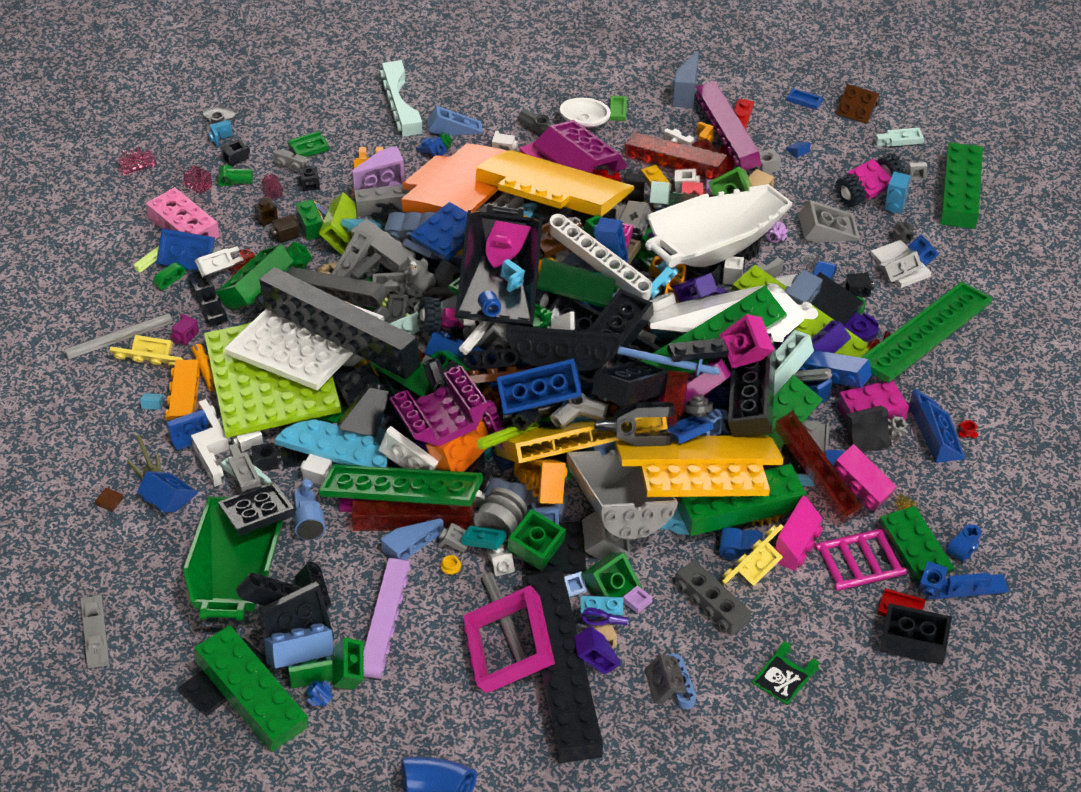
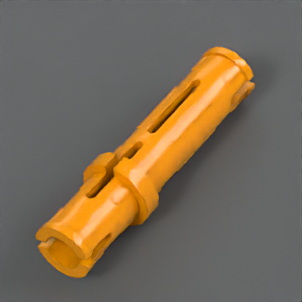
M196 344L197 351L193 345L191 351L195 360H199L200 371L208 390L214 391L213 385L215 383L210 359L205 354L201 344Z

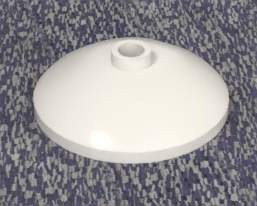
M574 98L562 103L560 115L565 121L575 120L584 128L600 126L609 120L610 109L598 100Z

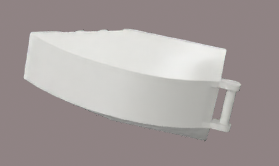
M769 184L749 187L748 191L745 192L735 189L732 194L726 195L722 191L718 192V196L713 197L703 194L649 214L647 219L654 237L646 242L645 247L648 250H653L665 260L666 265L670 268L678 264L693 267L714 265L736 255L763 236L791 208L792 202ZM661 247H663L664 249H666L670 254H672V256H670V255H669L666 251H664Z

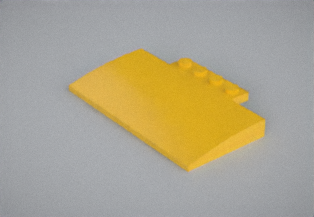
M513 150L500 153L476 167V180L497 186L500 191L559 209L567 207L593 216L598 214L601 217L604 216L634 190L633 185Z

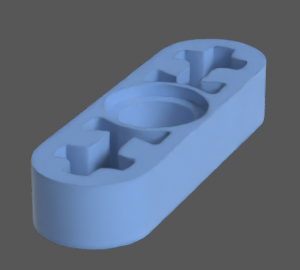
M668 654V656L677 658L682 677L685 680L686 696L690 698L689 701H686L682 694L674 693L676 702L681 708H692L696 703V693L684 661L678 654Z

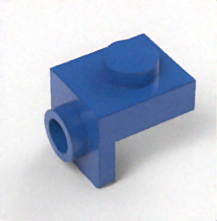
M426 137L421 140V144L416 148L419 153H431L433 157L435 155L443 156L447 152L440 137Z

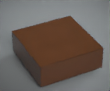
M105 488L95 500V505L113 512L124 497L119 492Z

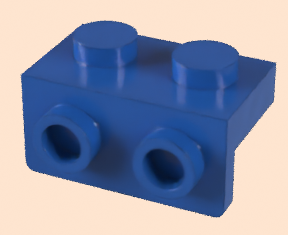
M203 409L166 422L169 439L175 450L193 445L191 435L209 429L206 413Z

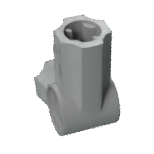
M582 393V397L567 400L550 416V420L558 429H564L572 420L582 415L593 419H605L608 404L586 398L584 393Z

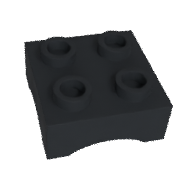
M881 405L845 414L849 448L854 444L864 453L868 450L892 446L888 429L889 415L887 408Z

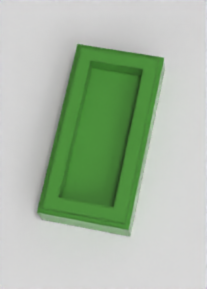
M610 96V121H626L627 96Z

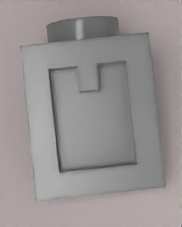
M451 523L447 529L443 528L438 536L440 539L438 547L442 548L446 543L464 553L468 546L462 545L460 538L466 530Z

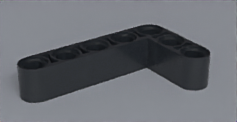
M311 561L307 562L295 575L296 585L257 573H249L236 587L237 594L243 600L266 606L317 582L320 585L326 610L331 607L322 570L316 563Z

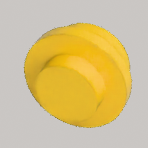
M454 555L444 557L441 562V570L445 574L453 575L461 569V562Z

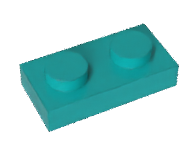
M469 526L460 539L462 545L498 550L507 536L503 530Z

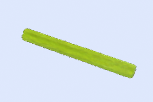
M538 422L532 423L526 430H518L516 426H511L482 437L476 442L478 444L477 448L479 450L487 449L537 429L539 427Z

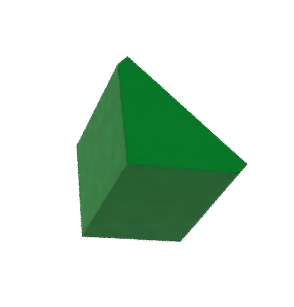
M330 655L287 666L291 689L309 686L316 680L318 682H323L324 680L326 682L333 681V666Z

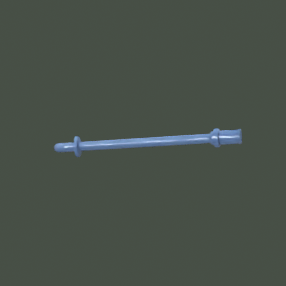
M620 347L617 354L694 370L698 377L700 372L718 375L720 372L717 367L703 365V359H700L698 363L689 361L673 362L671 357Z

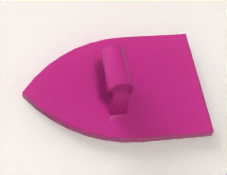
M495 221L486 242V255L493 268L502 266L503 261L511 260L519 253L529 234L530 226Z

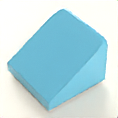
M145 393L140 398L141 409L160 410L164 394Z

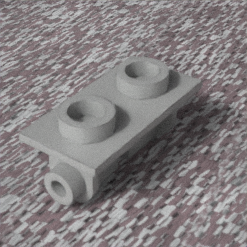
M279 149L277 152L273 151L274 162L280 167L284 166L294 172H300V169L309 165L310 160L305 156L296 154L293 158L294 153L285 149Z

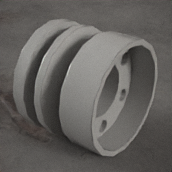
M505 488L492 489L484 504H482L474 516V524L476 527L505 531L507 537L504 542H507L510 535L527 514V506L521 497L511 490Z

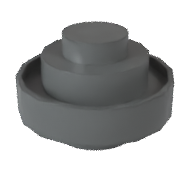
M692 395V398L684 403V411L691 413L693 417L706 416V413L713 411V403L704 398V395Z

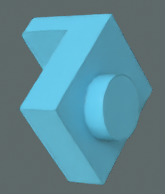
M509 259L503 261L500 276L508 282L506 290L511 292L522 286L525 271Z

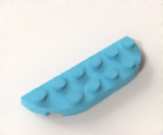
M314 419L295 423L285 428L275 439L276 445L305 454L323 457L338 464L387 467V456L379 451L380 444L374 442L375 438L370 435L341 430L337 425Z

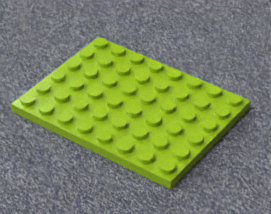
M251 323L204 333L226 438L342 412L333 376L318 390H315L226 355L225 348Z

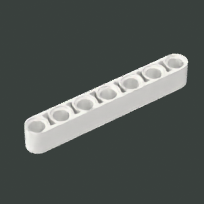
M554 214L551 216L549 226L551 236L596 270L601 271L603 275L615 278V284L621 289L643 299H650L652 283L648 278L564 215Z

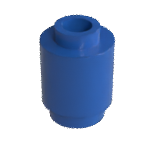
M484 291L479 295L478 304L483 313L490 317L497 316L501 311V303L493 291Z

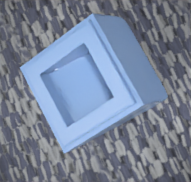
M581 572L564 577L569 597L588 592Z

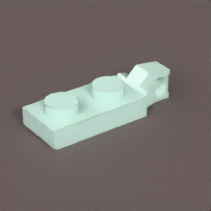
M920 128L887 130V133L876 134L875 140L877 147L924 143V137Z

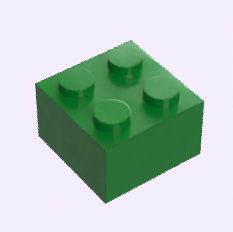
M531 509L510 535L507 550L542 571L564 542L566 529Z

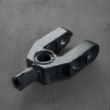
M634 402L614 412L612 419H595L594 429L595 432L613 431L617 438L634 446L673 444V433L655 432L654 430L646 433H636L635 419L643 417H671L674 415V404L671 402ZM629 422L627 427H621L622 423Z

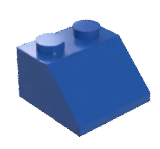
M154 471L146 472L137 490V493L143 496L142 499L144 501L155 504L157 510L163 513L176 512L199 493L172 473Z

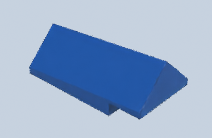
M914 389L909 408L935 462L964 460L965 456L950 414L940 408L938 402L919 390Z

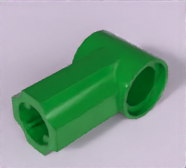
M222 165L219 168L217 182L221 187H231L233 184H252V169H234L230 165Z

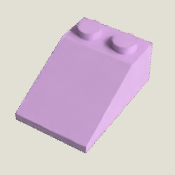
M397 146L380 150L352 170L353 189L360 190L403 185L405 181L404 160Z

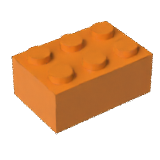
M481 418L475 430L441 446L426 443L429 454L439 461L435 470L464 472L486 450H479L476 443L478 439L489 435L483 418Z

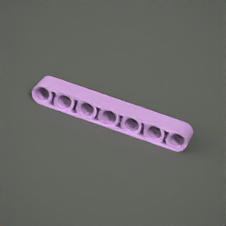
M388 559L364 648V677L382 679L381 671H384L386 664L385 656L389 653L390 637H393L394 621L398 618L400 610L398 606L401 604L404 595L403 587H406L407 571H410V560Z

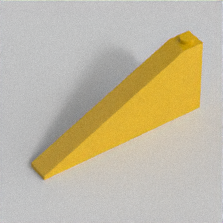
M666 417L635 419L636 433L650 432V430L657 432L668 429ZM594 420L569 423L564 429H558L556 426L537 428L502 442L504 449H501L498 445H495L497 456L517 463H523L621 439L617 438L613 431L595 432L594 424L596 423H594ZM629 422L622 423L621 427H627Z

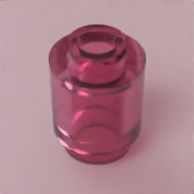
M274 174L265 176L261 184L266 195L272 200L281 198L283 187L278 177Z

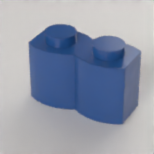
M723 528L719 556L727 560L740 559L744 554L749 556L754 551L751 547L759 539L762 541L763 533L756 530L742 531L737 528Z

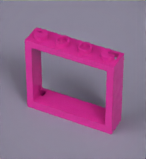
M531 585L463 615L465 622L463 629L468 637L466 645L471 653L469 661L475 674L473 679L476 681L477 688L480 687L485 693L492 692L555 664L540 595ZM527 607L537 654L492 674H488L480 628Z

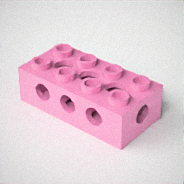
M175 187L146 203L148 218L161 229L215 237V239L219 237L217 221Z

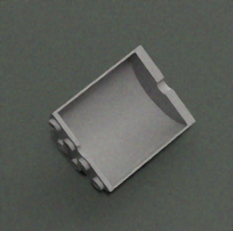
M610 450L606 455H601L599 451L567 452L569 471L605 528L614 536L623 539L647 537L664 526L674 515L678 505L676 498L647 497L640 466H621L617 450Z

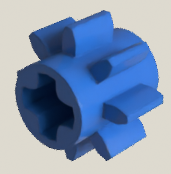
M317 680L312 682L306 689L308 694L306 701L313 707L316 705L324 707L332 699L333 695L330 690L332 686L325 680L323 682H318Z

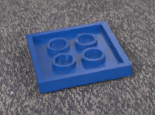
M449 201L410 234L411 239L445 261H448L464 246L468 212Z

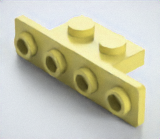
M135 335L132 350L110 347L109 349L117 359L125 360L126 357H129L133 361L140 363L143 360H148L154 365L167 363L168 366L173 368L175 367V360H183L180 357L170 356L173 345L172 341Z
M781 524L778 527L775 525L766 532L768 537L763 542L759 539L751 547L754 551L749 556L744 554L737 561L739 565L734 570L730 568L722 575L724 580L721 584L725 586L738 572L752 586L759 582L783 558L769 542L784 527Z

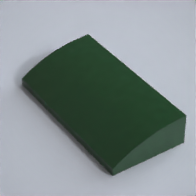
M543 258L538 272L537 288L605 308L613 297L616 279Z

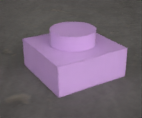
M637 585L623 596V603L638 614L652 603V596Z

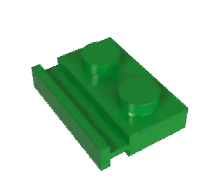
M320 131L288 140V145L295 156L298 154L309 157L330 150L328 142L321 135Z

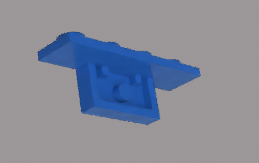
M989 572L955 575L945 579L939 598L926 596V599L1008 593V587L1003 574L990 575ZM928 580L930 583H937L936 580Z

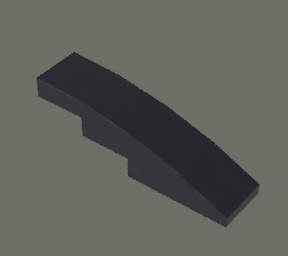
M200 271L188 274L192 289L209 325L228 321L227 314L222 308L220 298L215 293L214 284L209 276L202 277Z

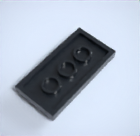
M243 638L242 640L265 667L270 669L271 666L266 663V656ZM203 670L178 687L179 693L206 717L228 701Z

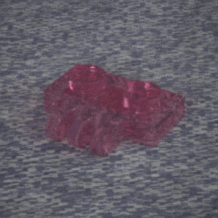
M136 147V152H134L133 148L129 149L130 154L126 150L123 151L124 158L118 159V164L124 175L157 165L152 151L142 152L140 147Z

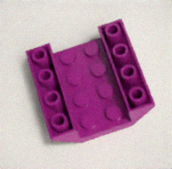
M575 120L549 126L532 146L551 162L588 173H593L594 167L602 164L607 165L615 172L626 169L628 166L617 151Z
M462 365L453 367L443 373L448 386L439 388L436 392L422 396L414 401L408 390L390 397L391 403L414 439L441 446L477 428L488 407V402Z

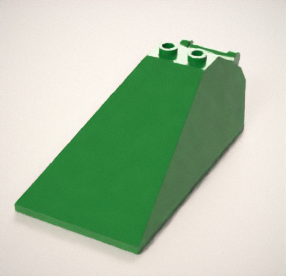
M208 496L184 565V576L190 601L195 609L200 610V619L207 620L208 617L236 618V620L244 621L245 613H251L256 604L240 598L236 592V587L249 573H257L268 577L283 520L272 523L268 527L253 530L249 534L238 536L218 505L219 501L230 497Z

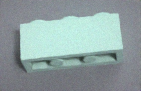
M652 181L650 204L653 205L654 209L669 207L670 183Z

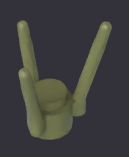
M137 435L138 443L147 465L144 466L142 473L130 460H127V463L143 480L147 471L162 472L159 454L155 455L156 465H154L150 461L141 436Z

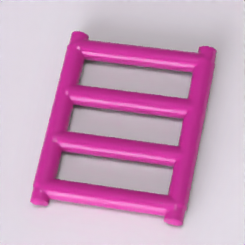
M883 528L815 544V549L817 551L820 550L835 581L836 591L907 574L905 567L901 568L891 549ZM878 539L893 570L882 572L866 540ZM858 542L874 574L862 575L847 544ZM840 548L854 579L843 580L828 549Z

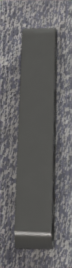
M289 267L290 269L286 271V273L332 296L356 305L377 308L389 294L387 288L379 283L296 267Z

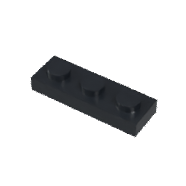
M723 338L668 344L667 352L673 362L728 357L729 349Z

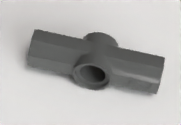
M525 108L520 111L518 121L532 128L537 136H541L549 126L555 125L549 122L547 115H536Z

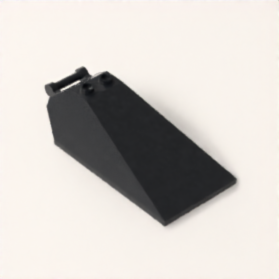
M487 203L486 212H471V210H468L455 318L533 327L543 219L537 220L535 218L523 217V207H519V209L493 206L490 203ZM495 221L531 227L522 249L511 259L513 263L525 271L522 286L511 292L506 290L508 282L500 276L502 266L493 268L486 255V242ZM484 291H493L501 303V311L495 317L485 315L478 304V297Z

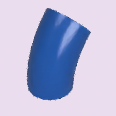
M414 756L401 758V778L404 792H473L477 772L473 768L451 760L434 757Z

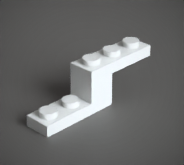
M205 399L199 401L200 410L203 409L206 413L209 429L191 435L193 448L213 485L218 486L222 484L221 477L224 474L221 466L215 464L216 459L214 455L229 450L231 439L230 437L226 438L221 419L216 418V411L213 405L209 406Z

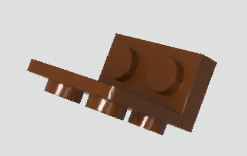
M847 84L836 114L867 124L874 106H878L880 103L879 93Z

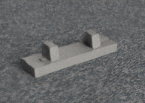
M357 229L332 275L344 276L363 258H366L367 250L374 237Z
M102 595L80 598L88 669L110 665Z

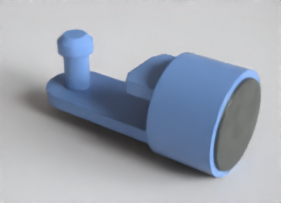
M310 479L302 480V487L297 488L294 493L296 515H293L295 533L304 540L317 539L324 534L326 529L324 512L320 508L319 502L315 501L314 492L311 490L313 482Z

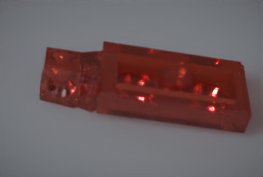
M668 372L664 402L674 404V415L667 417L668 425L676 426L678 415L682 416L689 379L688 372Z

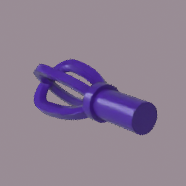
M588 607L582 614L583 622L589 626H602L606 624L627 626L628 617L608 614L597 608ZM586 615H595L607 619L587 618Z

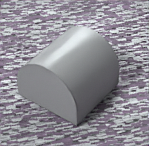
M926 162L907 164V175L911 176L910 180L926 179Z

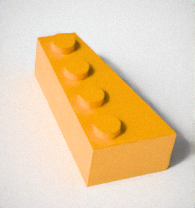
M546 457L523 463L514 462V475L521 483H525V487L528 490H532V495L538 497L539 503L563 504L564 480L567 477L566 463Z

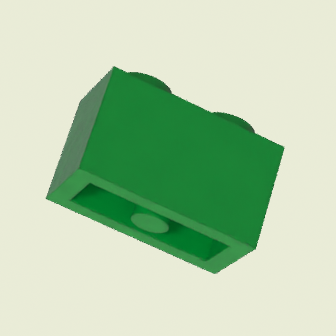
M344 637L333 648V687L354 690L364 680V641Z

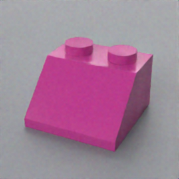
M746 314L719 334L729 349L728 359L732 368L761 361L775 351L762 317Z

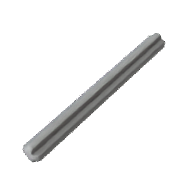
M169 313L66 348L65 354L68 359H72L135 337V335L172 324V317Z
M484 574L482 576L483 583L491 602L503 598L493 574ZM507 615L499 619L516 662L528 658L511 616Z

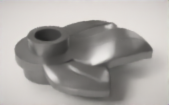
M223 104L218 105L213 110L207 108L203 110V116L209 120L210 124L231 120L237 114L236 109L227 110Z

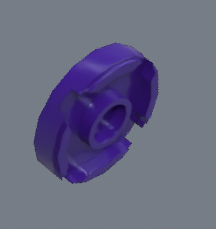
M855 313L844 325L847 330L865 342L873 340L879 331L876 319L865 313L863 315Z

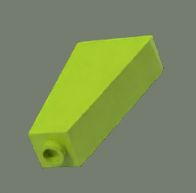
M344 192L331 201L319 232L341 255H343L352 239L351 232H348L347 228L341 225L342 219H356V203Z

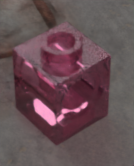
M196 165L183 174L185 187L199 194L209 190L212 186L211 173Z

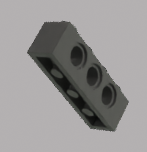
M696 560L676 572L675 584L680 592H685L694 605H699L703 609L704 614L708 618L715 620L722 631H726L732 636L750 623L751 611Z

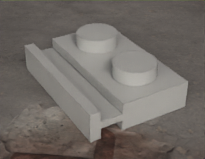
M805 420L801 425L799 443L804 453L825 455L826 450H828L830 423L821 424L818 421Z

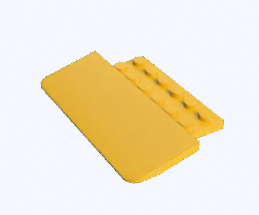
M732 435L697 436L681 444L673 441V444L666 446H634L623 440L615 441L621 466H640L647 497L769 496L770 488L763 465H783V457L774 440L765 435L733 437Z

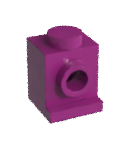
M182 313L180 315L181 320L172 327L170 338L174 343L186 346L199 333L197 320Z

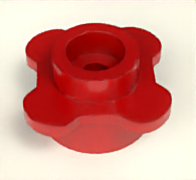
M965 420L958 424L960 437H978L975 422Z

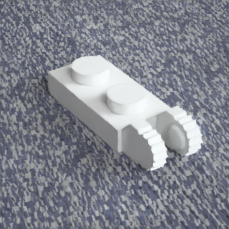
M238 246L197 258L195 262L202 277L243 262V257L235 259L231 257V254L239 251Z

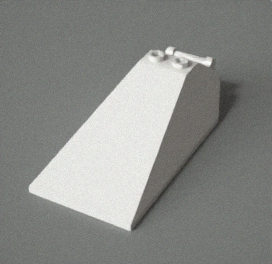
M768 283L766 286L787 313V318L767 329V332L772 334L773 341L783 342L784 337L804 319H815L818 316V311L809 302H803L801 305L796 304L778 284ZM763 286L675 303L662 310L654 311V315L649 320L648 325L651 329L689 332Z

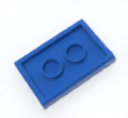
M162 229L156 264L169 266L177 262L185 267V269L199 271L195 260L213 253L215 237Z

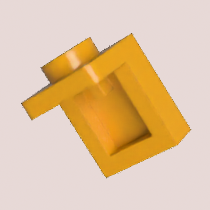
M703 122L697 124L698 148L704 150L708 145L712 144L714 126Z

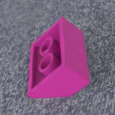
M802 496L780 532L775 548L783 557L777 564L796 571L799 565L803 566L807 558L806 552L812 551L815 537L819 538L823 531L821 515L805 496Z

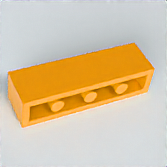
M175 360V367L171 368V378L173 381L169 383L171 395H168L167 399L169 410H166V421L196 412L200 378L199 360Z

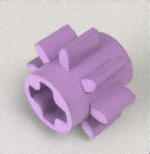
M778 221L765 235L773 243L780 240L784 241L787 237L786 232L788 229H786L782 222Z

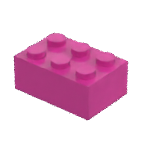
M893 380L889 383L884 381L863 386L862 388L842 391L839 393L837 406L845 421V414L881 405L888 409V419L895 415L896 417H903L906 421L909 408Z
M854 444L836 460L832 468L833 476L838 481H843L848 486V491L854 496L857 495L862 500L861 503L866 509H871L874 512L892 496L897 488Z

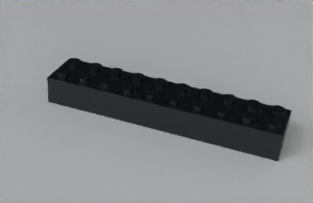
M276 267L259 279L264 306L267 310L404 379L408 378L421 366L416 336Z
M563 570L522 576V589L531 585L540 595L555 664L540 670L539 673L558 762L561 764L602 758V736L584 660L578 657L574 637L577 635V629ZM525 607V608H526L527 617H528L529 627H530V631H531L532 641H533V645H534L535 654H537V650H536V646H535V641H534V637H533V632H532V628H531V623H530V618H529V614H528V609H527V607Z

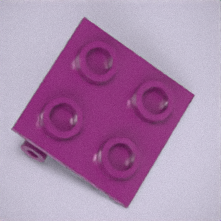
M487 400L488 407L482 418L490 435L503 430L504 427L500 417H498L499 414L494 402ZM502 443L497 444L501 449H504Z

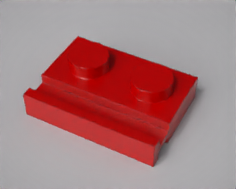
M885 588L877 615L886 617L889 603L923 610L926 600Z

